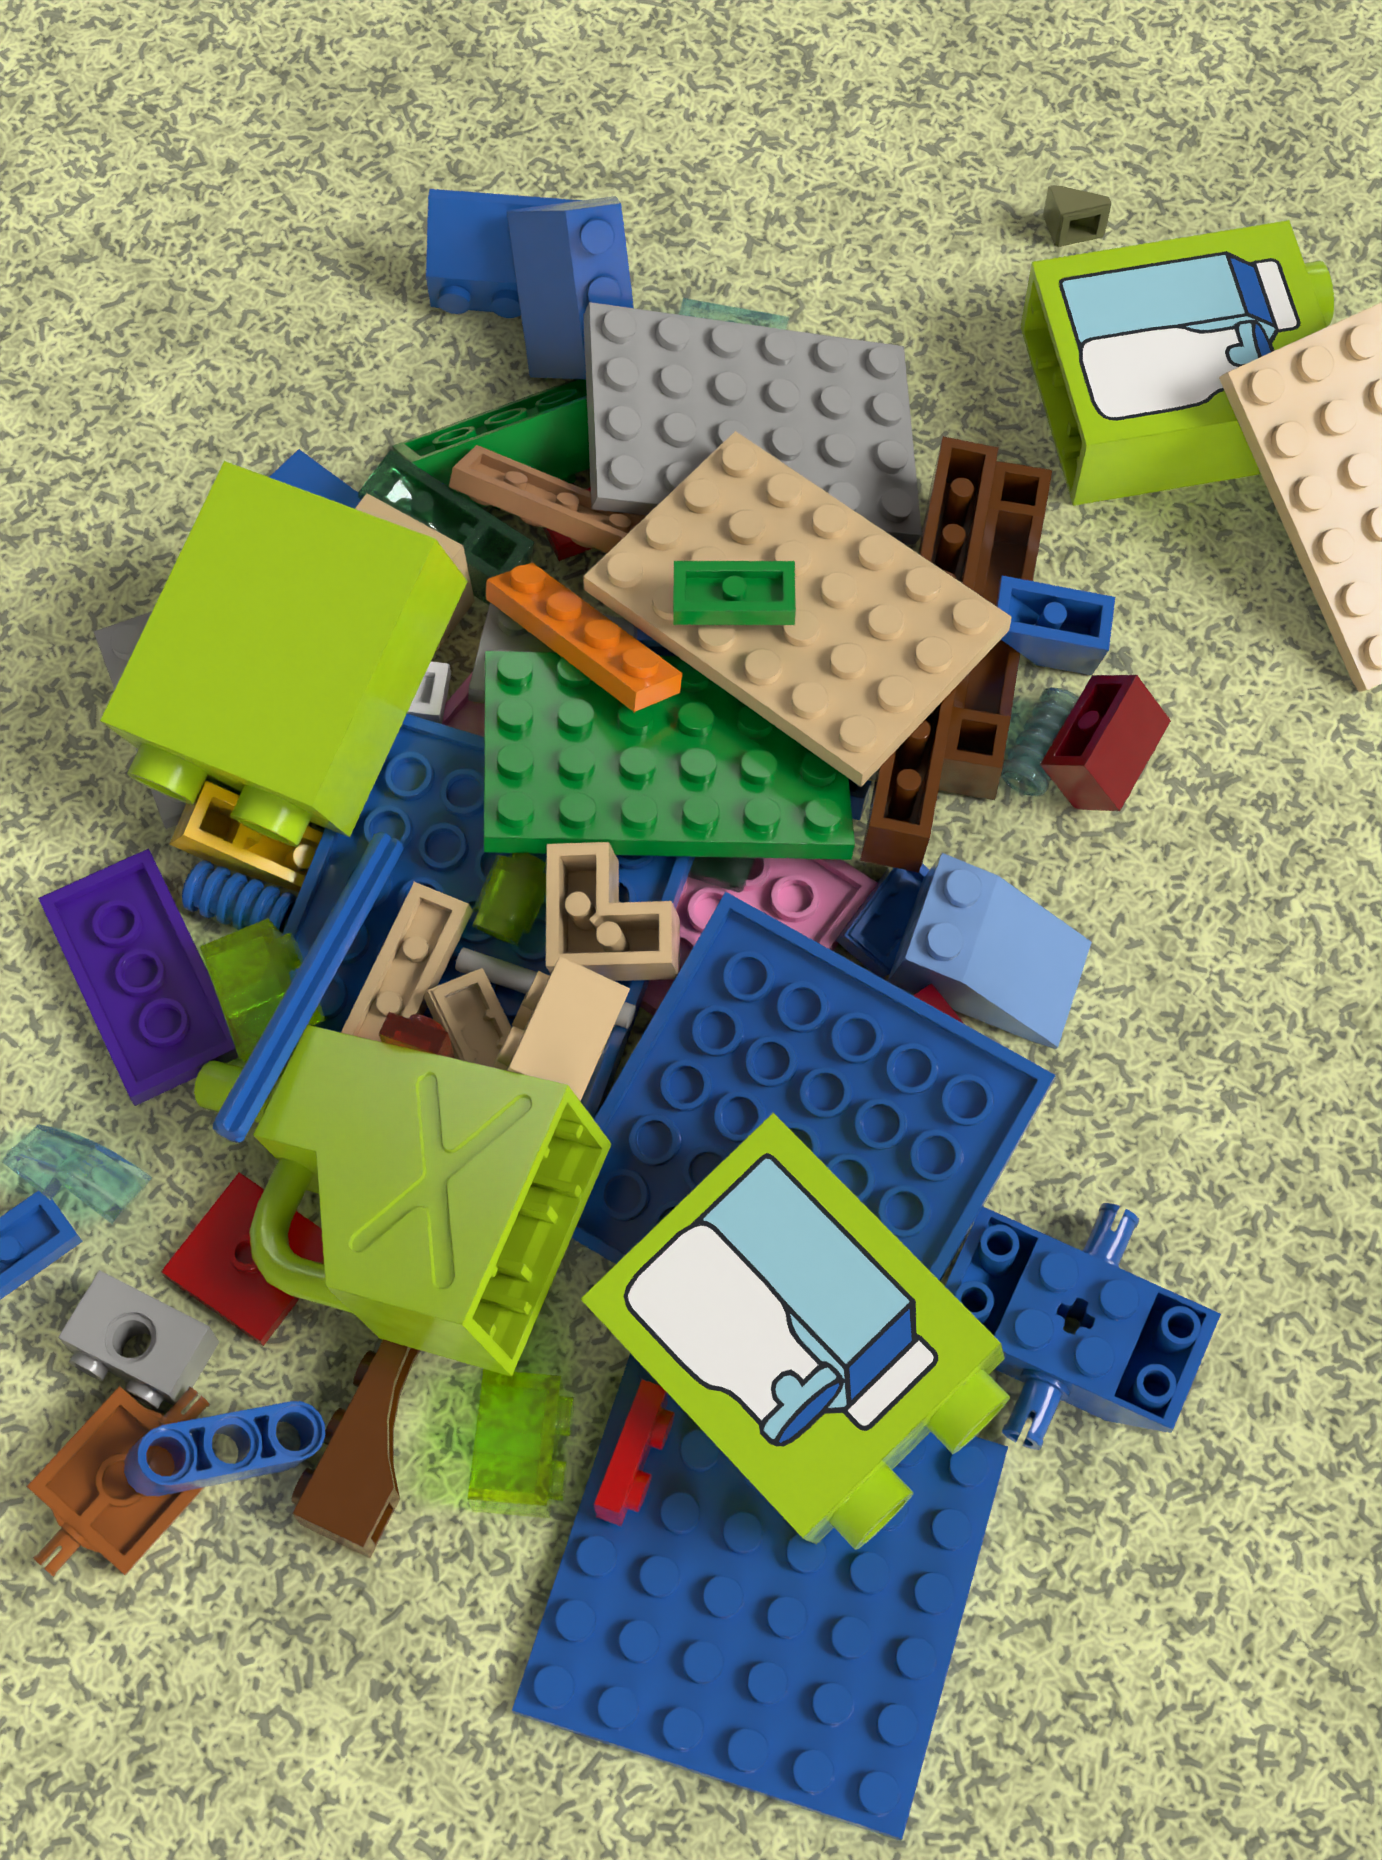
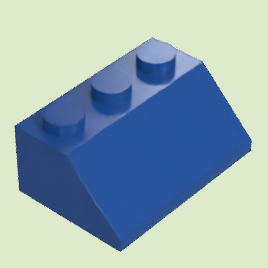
M429 189L426 280L430 306L441 308L451 314H462L471 310L494 312L504 318L519 317L521 311L507 210L582 200Z
M616 196L507 210L529 376L532 378L586 379L584 313L589 302L634 308L621 202Z

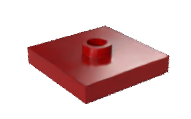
M239 1172L161 1270V1273L170 1282L264 1346L300 1298L291 1296L267 1283L252 1259L249 1231L257 1204L264 1189ZM296 1211L288 1232L290 1248L294 1254L301 1258L324 1264L322 1228Z

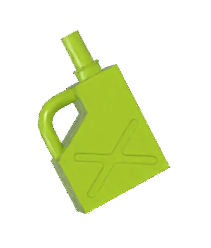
M307 1025L287 1067L283 1068L254 1121L259 1124L253 1136L278 1160L257 1204L249 1231L251 1254L254 1263L267 1283L291 1296L353 1313L380 1339L512 1377L611 1147V1142L567 1084ZM209 1061L205 1064L195 1081L194 1094L198 1105L204 1109L219 1112L244 1067L219 1061ZM306 1190L319 1194L324 1264L301 1258L294 1254L289 1246L288 1232L291 1221Z

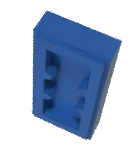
M923 863L919 873L888 867L877 882V886L835 940L867 969L880 978L889 975L923 878L930 870Z

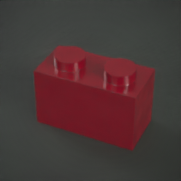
M1092 675L1040 766L1073 807L1079 810L1120 811L1150 757L1156 750L1171 720L1138 675Z

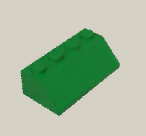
M586 379L570 380L393 445V451L424 517L434 526L442 524L443 528H453L471 521L474 518L473 511L489 506L476 503L467 494L449 487L453 467L476 445L570 484L577 480L575 473L590 468Z

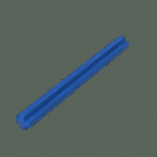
M384 832L374 834L213 1122V1130L218 1135L235 1143H240L245 1139L403 852V845L398 839L391 838Z

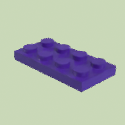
M149 848L38 898L134 1106L196 1078L202 1067L209 1061L228 1063L247 1054Z

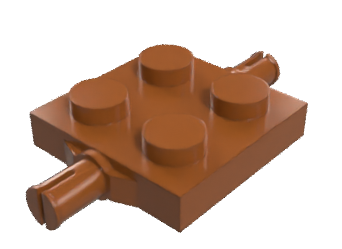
M119 1386L26 1486L51 1508L58 1525L61 1527L42 1550L33 1557L39 1565L43 1566L62 1547L58 1554L44 1568L53 1577L80 1546L102 1554L126 1576L204 1490L205 1487L162 1496H146L135 1491L128 1483L124 1473V1460L129 1449L150 1430L166 1424L196 1419L206 1407L210 1406L209 1402L201 1396L184 1415L182 1414L198 1396V1392L189 1386L182 1397L163 1416L161 1413L144 1408ZM150 1446L146 1453L149 1468L160 1476H172L174 1471L172 1455L160 1446Z

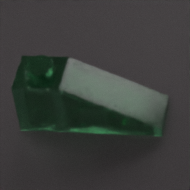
M391 449L358 492L359 499L362 500L366 494H369L463 545L473 594L488 605H490V602L486 600L487 579L508 572L517 566L531 563L534 541Z

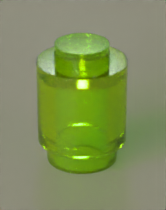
M510 853L509 857L496 855L473 907V910L477 912V916L472 926L498 940L518 945L522 934L530 933L546 896V874L543 873L546 863L528 853Z

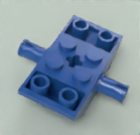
M1112 1203L1101 1204L1099 1215L1083 1250L1074 1248L983 1206L975 1219L945 1285L1001 1343L1005 1359L995 1370L1024 1383L1008 1422L1002 1429V1433L1016 1443L1026 1420L1030 1419L1032 1424L1022 1445L1024 1447L1034 1450L1042 1448L1043 1439L1060 1400L1105 1421L1171 1433L1221 1316V1313L1119 1267L1133 1231L1139 1224V1218L1133 1212L1126 1209L1116 1231H1112L1111 1225L1119 1210V1205ZM1067 1316L1075 1318L1080 1322V1327L1075 1335L1063 1330Z

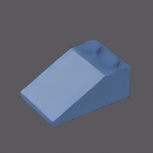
M941 853L923 878L887 981L913 994L918 993L932 983L953 1010L1029 1041L1057 1049L1092 942L1000 876Z

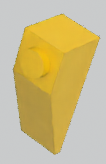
M205 781L194 805L186 803L169 845L217 866L300 892L323 833L307 826L298 847L269 838L237 822L230 816L240 795Z

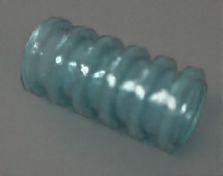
M1053 687L1046 688L1039 697L1040 702L1031 711L1032 717H1029L1023 726L1024 731L1019 733L1015 740L1016 745L1012 746L1007 754L1008 760L1003 762L1001 777L1012 789L1028 796H1042L1049 788L1048 781L1052 780L1040 766V763L1079 698L1077 695L1068 690ZM1014 779L1034 789L1035 792L1022 790L1009 780Z

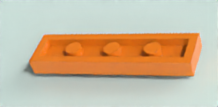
M533 562L517 566L508 572L487 579L486 600L561 657H564L566 661L633 712L680 693L682 672Z

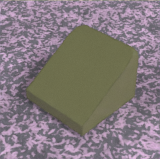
M1049 186L1043 217L1054 246L1062 247L1103 238L1112 204L1110 198L1064 186Z

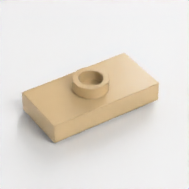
M480 968L427 990L423 997L452 1058L492 1067L512 1028L484 969Z

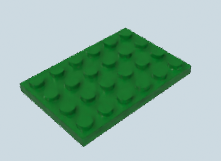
M485 651L484 852L547 854V844L609 842L615 855L852 860L855 839L848 777L678 656L660 657L682 672L680 693L633 712L557 653Z

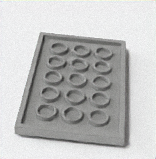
M589 302L584 313L592 509L648 515L736 431L904 545L916 544L920 539L922 531L904 346Z

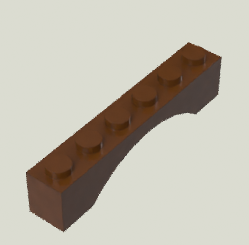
M996 461L974 585V592L995 606L1001 576L1033 581L1052 470ZM1002 640L987 653L956 687L938 791L990 800L996 799L1020 660V653Z
M384 1339L377 1352L369 1350L362 1358L353 1379V1385L358 1387L347 1410L338 1408L331 1417L326 1427L323 1441L327 1448L316 1469L309 1466L304 1470L291 1498V1502L297 1505L292 1514L301 1526L368 1558H371L400 1501L394 1469V1427L400 1395L412 1365L421 1350Z

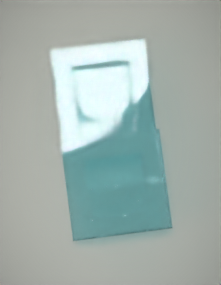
M38 1124L2 1160V1163L48 1199L52 1200L65 1187L111 1224L131 1205L152 1179L150 1175L135 1164L92 1140L75 1133Z

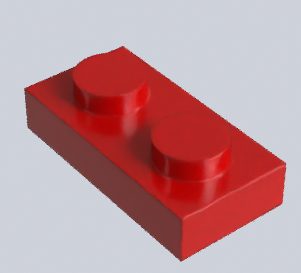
M643 1379L641 1380L594 1503L597 1518L622 1526L627 1510L639 1512L643 1504L652 1474L642 1470L651 1447L659 1450L663 1449L675 1416V1412L666 1409L668 1405L667 1392L662 1386Z

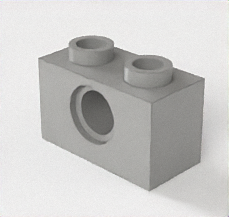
M100 1270L58 1337L69 1351L73 1353L69 1360L71 1365L100 1381H103L107 1372L127 1381L128 1384L124 1390L137 1401L153 1409H158L162 1401L174 1405L188 1390L189 1386L193 1388L219 1344V1340L210 1326ZM139 1334L151 1335L150 1346L142 1355L136 1358L123 1357L124 1346L130 1338Z

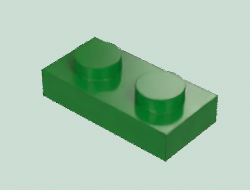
M674 561L673 625H795V561Z

